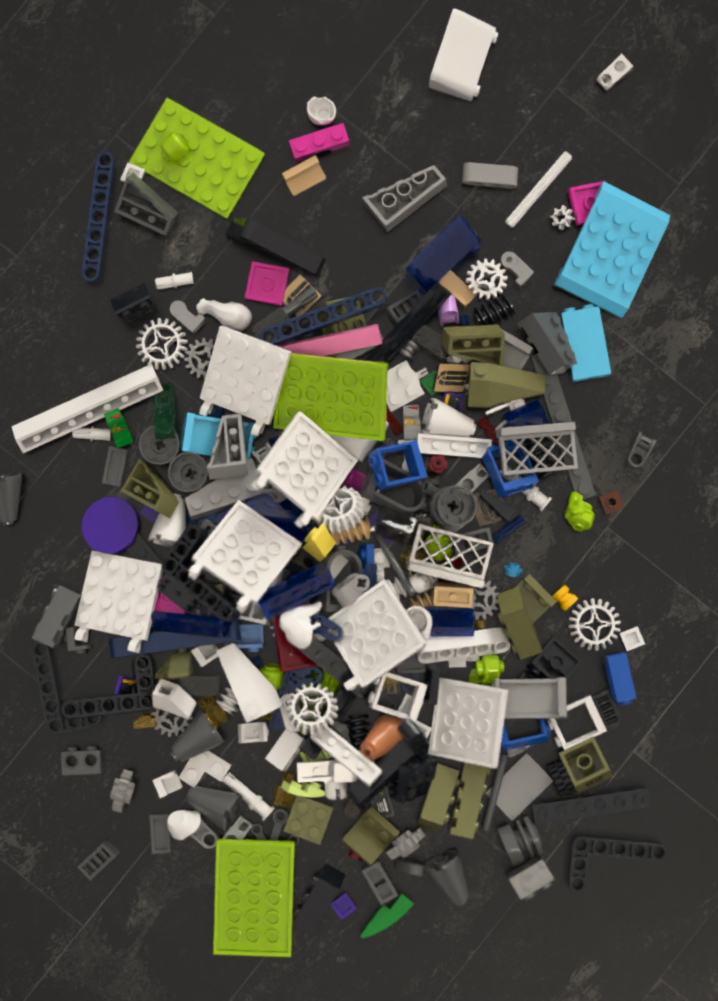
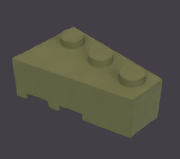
M499 325L443 327L442 346L449 355L467 360L472 359L480 363L502 366L505 332Z
M139 458L121 492L170 519L179 504L178 499L156 468Z
M519 586L497 594L501 613H498L501 624H505L507 627L504 628L507 638H511L513 641L511 647L514 654L518 653L520 660L542 653L538 635L528 615L526 604L523 603Z
M437 763L435 778L430 781L428 792L421 808V814L416 823L417 827L438 833L442 825L447 824L450 815L447 813L448 806L452 807L455 799L452 793L454 788L458 789L461 780L458 777V770Z

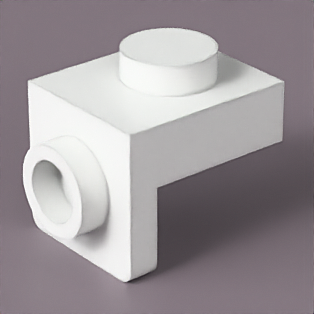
M266 722L237 724L239 743L267 742L269 729Z

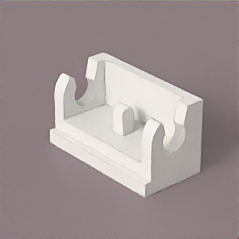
M285 729L265 759L281 771L286 772L301 751L298 747L304 737L297 732L291 733Z

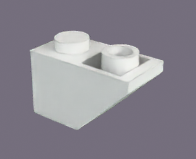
M160 679L153 692V707L186 719L190 718L196 706V701L179 685Z

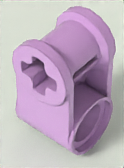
M450 295L439 307L440 327H444V324H460L456 299L453 295Z

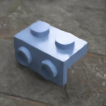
M264 624L239 625L241 640L224 644L225 647L234 643L239 649L248 648V652H260V648H264Z

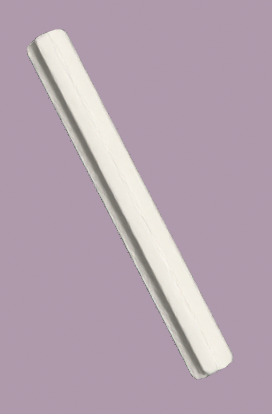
M565 151L506 219L505 223L509 227L513 228L571 161L572 156Z

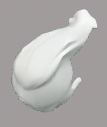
M203 298L196 306L198 313H201V315H212L223 326L238 332L246 329L252 320L250 310L241 303L229 302L223 304L215 300L207 301Z
M320 601L314 604L290 608L282 613L280 617V628L285 632L287 640L297 648H307L312 641L313 630L321 626L320 623L310 624V618L318 614L322 608Z

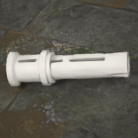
M507 466V470L512 471V469ZM502 469L500 471L501 476L508 482L522 478L518 474L503 476ZM536 486L533 489L522 491L527 501H532L539 507L541 512L552 499L540 492Z
M231 772L222 780L232 791L241 795L242 799L249 805V809L257 812L263 821L275 809L263 801L261 795H255Z

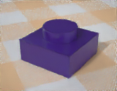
M346 892L331 903L332 908L341 920L357 909V906Z

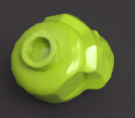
M572 491L568 499L565 518L574 530L582 532L592 527L595 514L592 511V506L582 501L583 495Z
M436 523L432 526L435 528L443 529ZM432 534L427 537L425 542L433 538ZM445 534L437 538L442 547L452 542L449 536ZM435 540L425 545L430 555L440 549ZM452 546L444 550L448 558L453 554ZM442 552L432 557L437 562L446 559Z
M495 654L484 655L481 660H476V668L471 669L469 683H481L482 685L495 683V679H498L501 672H504V662L500 661L499 657Z

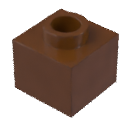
M617 490L598 497L604 515L624 508ZM609 499H614V506L609 505Z

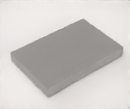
M525 753L503 775L496 805L513 821L554 780ZM493 785L485 793L489 798Z

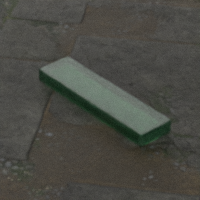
M174 383L161 384L163 391L155 394V440L175 438Z

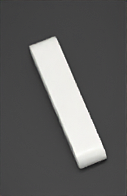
M497 627L430 636L425 641L427 645L416 653L421 663H433L504 653L510 649V642L504 628Z

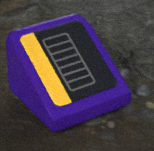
M444 392L443 402L460 412L463 395Z
M123 675L119 676L114 691L115 695L131 694L134 686L133 678Z

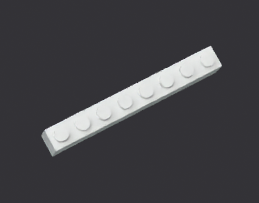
M152 364L12 426L15 440L21 451L25 453L105 417L104 414L117 408L121 410L163 391V388Z

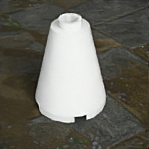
M436 398L430 399L432 404L428 403L422 418V424H425V427L421 429V434L469 438L470 435L475 433L476 424H474L472 418Z
M174 494L179 504L170 519L159 513L150 532L149 541L153 540V543L166 547H173L186 529V504L182 495Z

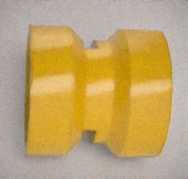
M563 585L552 596L556 602L560 601V608L563 611H566L578 600L575 594L568 593L569 588L566 585Z

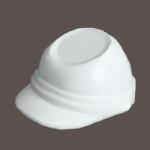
M421 606L408 608L406 612L424 640L427 641L432 627L430 613Z
M178 810L171 813L167 819V828L172 837L176 840H184L193 834L200 825V812L196 810Z

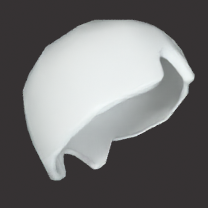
M314 96L307 103V114L314 124L327 125L335 119L336 107L326 97L316 98Z

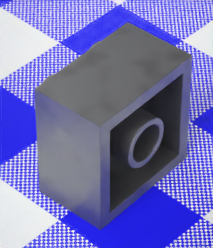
M539 855L507 874L509 881L521 900L523 898L525 900L530 899L536 894V890L548 888L552 885L551 881L555 880Z

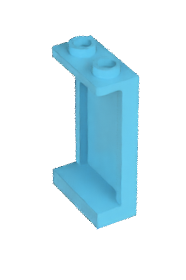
M594 304L582 306L583 309L575 310V307L567 308L560 314L563 329L568 336L569 344L578 363L571 368L570 376L572 382L611 375L599 306L594 307Z
M185 413L179 452H192L198 455L212 456L211 452L215 446L221 419ZM243 422L247 460L253 458L251 452L255 451L252 443L256 436L251 434L255 423Z

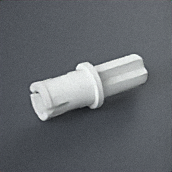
M192 272L178 275L173 273L172 276L155 279V285L158 290L175 287L176 289L177 286L194 284Z
M92 426L91 428H79L72 431V437L91 439V441H110L111 431L110 429H100Z

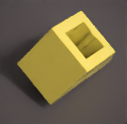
M321 524L318 529L314 527L303 540L306 543L302 548L321 562L336 542L327 528Z

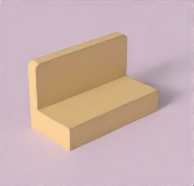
M316 155L282 173L283 179L293 196L326 180Z
M450 269L436 281L449 289L452 293L451 295L455 296L456 302L463 309L477 296V294L472 296L473 290H468V285Z
M435 582L433 606L472 608L474 586L461 583Z

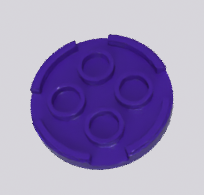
M105 497L99 499L84 514L82 520L83 537L88 545L98 552L105 554L120 553L134 542L138 532L139 518L135 509L121 498Z

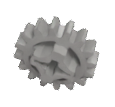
M203 338L201 343L196 339L195 346L189 344L190 351L185 350V353L189 355L184 358L185 362H189L186 368H192L190 374L197 373V379H200L201 375L205 379L207 374L205 370L210 361L203 363L199 357L207 355L211 359L212 349L214 348L213 339L206 342V339ZM204 347V350L199 352L196 351L197 349ZM192 358L198 362L197 369L193 365Z
M488 581L486 584L484 583L483 587L487 588L484 592L478 591L474 587L472 608H464L462 610L463 612H469V618L474 614L475 620H478L480 615L483 619H486V614L493 616L492 609L498 610L495 603H499L496 599L499 593L494 592L497 588L496 586L490 587L491 581ZM475 593L479 596H484V598L482 599L484 602L483 604H481L480 602L475 603V600L477 599ZM490 595H492L491 606H489L487 603L488 597ZM474 607H481L484 612H476L472 609Z
M154 707L156 712L151 713L152 716H155V719L151 722H157L158 724L155 729L161 728L162 735L168 732V737H171L173 732L176 736H179V730L183 732L185 730L184 727H188L190 724L188 720L193 719V716H190L189 719L185 718L179 727L178 721L181 716L177 715L174 721H172L171 718L168 719L167 717L170 714L169 712L165 711L163 715L159 716L161 709ZM162 722L170 724L172 729L165 727Z
M124 769L121 778H116L110 795V798L114 800L113 811L121 813L125 803L130 804L135 788V783H132V771Z
M421 828L412 833L410 830H407L392 841L394 846L386 853L391 860L400 855L402 858H405L420 847L418 842L426 835Z

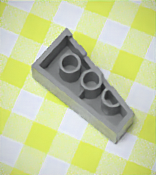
M432 165L411 175L407 179L395 182L394 185L382 188L372 195L364 196L362 199L364 205L388 233L447 186V182L436 166Z
M253 458L247 460L248 475L216 479L185 498L191 522L227 511L238 500L244 504H249L264 499L265 493L262 491V488L255 491L250 486L259 476L255 471L256 466Z

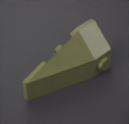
M471 362L468 372V407L489 408L495 404H506L512 400L526 399L545 394V375L491 363Z
M188 648L176 649V653L171 654L154 675L155 679L195 675L192 652H188Z

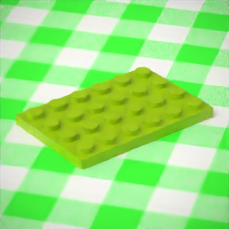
M166 98L129 163L145 169L146 174L228 220L265 157V153L173 100ZM171 133H181L189 142V151L179 161H173L172 159L168 161L161 154L163 151L161 143Z
M291 353L274 412V429L285 430L296 413L301 411L328 435L384 441L386 434L388 363Z
M216 840L214 955L291 957L295 841Z

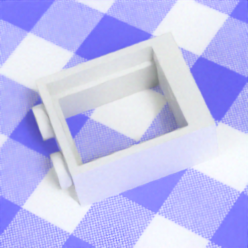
M390 672L375 680L374 692L371 691L368 697L369 707L404 719L411 718L413 722H416L428 685ZM386 677L415 686L407 713L377 704Z
M590 695L568 704L567 711L584 704L596 729L569 742H565L556 720L546 719L550 730L554 729L556 733L554 740L558 748L562 747L563 750H566L607 731Z

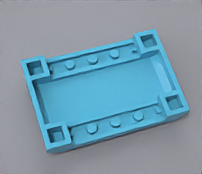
M603 181L554 285L595 306H599V308L621 319L630 307L667 228L670 215Z

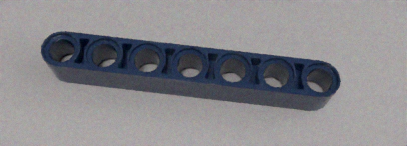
M106 151L99 153L96 158L82 266V276L90 284L98 283L102 275L116 165L112 154ZM105 158L111 159L107 166L101 165L102 160ZM101 177H108L106 184H99ZM98 196H106L105 201L97 203ZM97 214H103V219L100 222L94 221V217ZM94 233H101V238L99 240H92V235ZM97 251L99 252L98 257L94 260L90 259V253ZM90 270H96L94 278H87V273Z
M377 287L267 327L261 331L260 340L265 341L266 334L273 333V341L267 343L275 346L378 309L386 304L387 295L382 288ZM376 293L383 295V299L380 302L373 301V296ZM358 300L365 301V305L361 309L355 307V303ZM341 306L347 308L344 315L337 314V309ZM322 313L329 315L328 320L325 322L319 321V316ZM303 320L310 321V326L307 329L301 328ZM285 327H292L290 335H283Z
M239 621L149 633L148 641L142 640L140 653L127 650L129 642L132 640L131 637L109 639L111 658L240 641L241 634Z

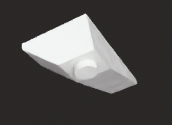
M234 643L216 650L246 723L283 706L275 687Z

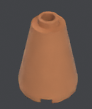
M383 714L380 716L361 744L360 751L363 756L369 760H374L386 755L403 740L397 731L398 726L403 721L394 715Z

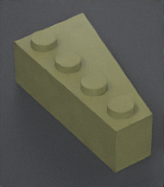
M467 762L463 763L461 780L449 826L450 834L473 839L474 833H477L479 825L477 818L478 814H481L483 803H481V798L486 793L487 784H485V778L490 775V767Z

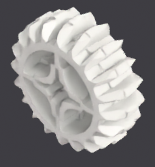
M158 318L157 325L151 320L152 326L150 328L147 324L144 325V328L147 330L146 332L143 330L139 331L143 338L137 337L136 340L142 342V344H137L136 348L142 349L138 352V355H145L142 361L146 362L149 360L147 365L155 363L154 367L158 370L160 364H162V369L166 370V364L173 368L172 361L179 364L180 362L177 357H185L180 352L187 351V348L182 345L187 344L188 341L185 339L181 340L186 334L185 332L179 333L182 328L181 326L175 328L176 322L173 321L169 326L168 319H165L164 324H162V320ZM159 330H169L175 335L163 337ZM154 332L155 341L147 347V340ZM158 336L161 340H163V342H167L164 344V349L166 352H164V350L161 349L160 346L157 347L160 344ZM177 341L176 350L170 356L169 347ZM160 351L165 359H156L149 355V353Z
M346 486L343 488L339 487L315 522H317L319 527L323 524L332 534L336 531L341 534L342 530L348 532L350 527L355 528V523L360 524L361 518H364L365 506L363 498L352 487L349 489Z
M590 599V605L584 600V607L580 604L576 605L580 610L579 612L572 610V614L576 615V617H569L570 621H574V625H568V628H575V631L571 632L570 635L574 636L577 634L578 637L574 641L578 642L581 639L580 647H584L588 643L587 650H591L592 645H594V649L597 651L599 650V644L605 649V642L609 645L613 644L609 639L610 637L614 639L618 637L613 632H620L619 628H615V624H621V621L614 620L619 614L615 613L612 615L611 612L615 608L611 607L608 610L609 602H605L601 606L602 599H598L597 604H595L594 599ZM590 609L589 620L579 623L582 614ZM596 609L602 610L609 620H600ZM593 619H596V622L604 623L597 626L596 630H593V627L585 626L592 623ZM610 626L606 636L599 640L600 629ZM580 629H589L593 636V641L584 637Z
M310 683V688H306L305 684L302 685L303 690L296 688L297 694H290L292 700H287L286 703L289 706L285 708L286 712L289 713L287 719L291 720L290 725H296V731L302 729L304 735L308 730H310L312 736L315 730L321 734V728L328 731L327 724H334L331 718H337L335 712L338 711V706L335 705L337 699L333 698V692L328 693L327 687L321 690V684L314 688L313 683ZM310 696H316V697H318V698L315 699V700H312V699H309L308 697H310ZM302 701L304 708L301 710V713L297 715V706ZM327 703L328 709L322 718L320 710ZM308 705L313 708L315 707L316 713L314 711L311 712V710L309 712ZM312 718L316 722H306V720Z

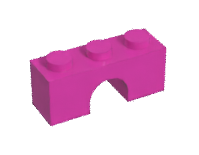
M344 123L289 140V145L295 163L313 157L321 151L331 150L332 152L349 146V138Z

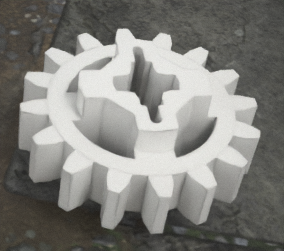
M485 258L483 263L477 260L476 266L471 265V271H468L466 274L469 277L466 278V283H470L467 288L468 290H474L472 296L478 294L479 300L485 296L486 301H489L490 296L495 299L497 298V293L500 295L503 293L501 288H506L507 284L504 282L507 281L508 277L503 276L506 270L499 269L500 263L494 265L493 259L491 263H488L487 258ZM478 271L479 278L474 281V275ZM484 277H485L486 279H489V278H490L489 283H488L487 280L483 281V278H484ZM497 279H499V284L495 288L494 282L497 281Z

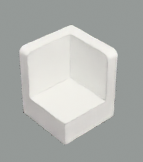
M216 644L196 647L191 652L200 666L204 667L218 657L216 650L219 648Z
M339 762L334 763L333 775H331L333 782L357 781V777Z
M176 770L152 780L160 798L183 787Z

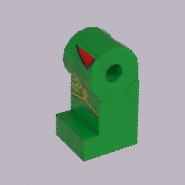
M117 408L105 413V419L117 448L133 443L132 434L120 409Z

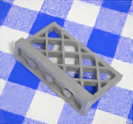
M575 422L507 427L496 430V438L499 439L503 476L578 469L574 430H576ZM569 435L570 444L565 448L558 441L562 436ZM544 437H548L553 442L548 450L540 444ZM525 439H530L535 443L530 451L521 445ZM511 440L517 446L510 453L505 449L504 441ZM555 444L563 450L559 458L550 452ZM537 446L545 452L540 460L532 454ZM518 448L527 454L522 461H519L513 455ZM566 453L571 457L572 465L566 466L560 461ZM547 455L556 461L552 467H547L542 463ZM529 456L537 462L533 469H529L523 464ZM510 458L519 464L512 471L507 470V462Z
M418 523L406 568L410 571L483 588L494 543ZM421 530H429L433 538L423 543L420 538ZM444 534L448 535L452 542L442 547L437 538ZM465 539L471 547L460 552L456 543ZM435 540L440 549L430 555L425 545ZM454 544L459 554L449 559L444 550ZM480 544L488 545L487 552L479 557L475 547ZM423 547L428 556L422 560L415 559L416 551ZM472 549L477 559L467 564L463 554ZM442 552L447 561L440 565L436 564L432 557ZM461 556L465 566L455 569L451 561ZM479 561L482 565L481 575L473 573L469 566Z

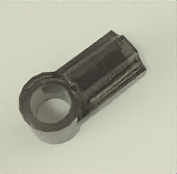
M417 510L408 545L413 546L418 523L433 526L434 519L430 512ZM421 530L420 538L423 543L428 537L429 530Z

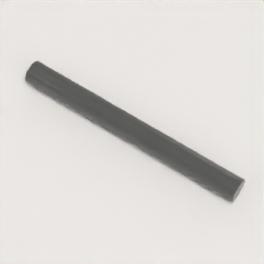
M379 530L373 533L374 538L410 597L415 595V589L412 587Z
M500 754L482 827L484 831H490L508 759L507 755Z

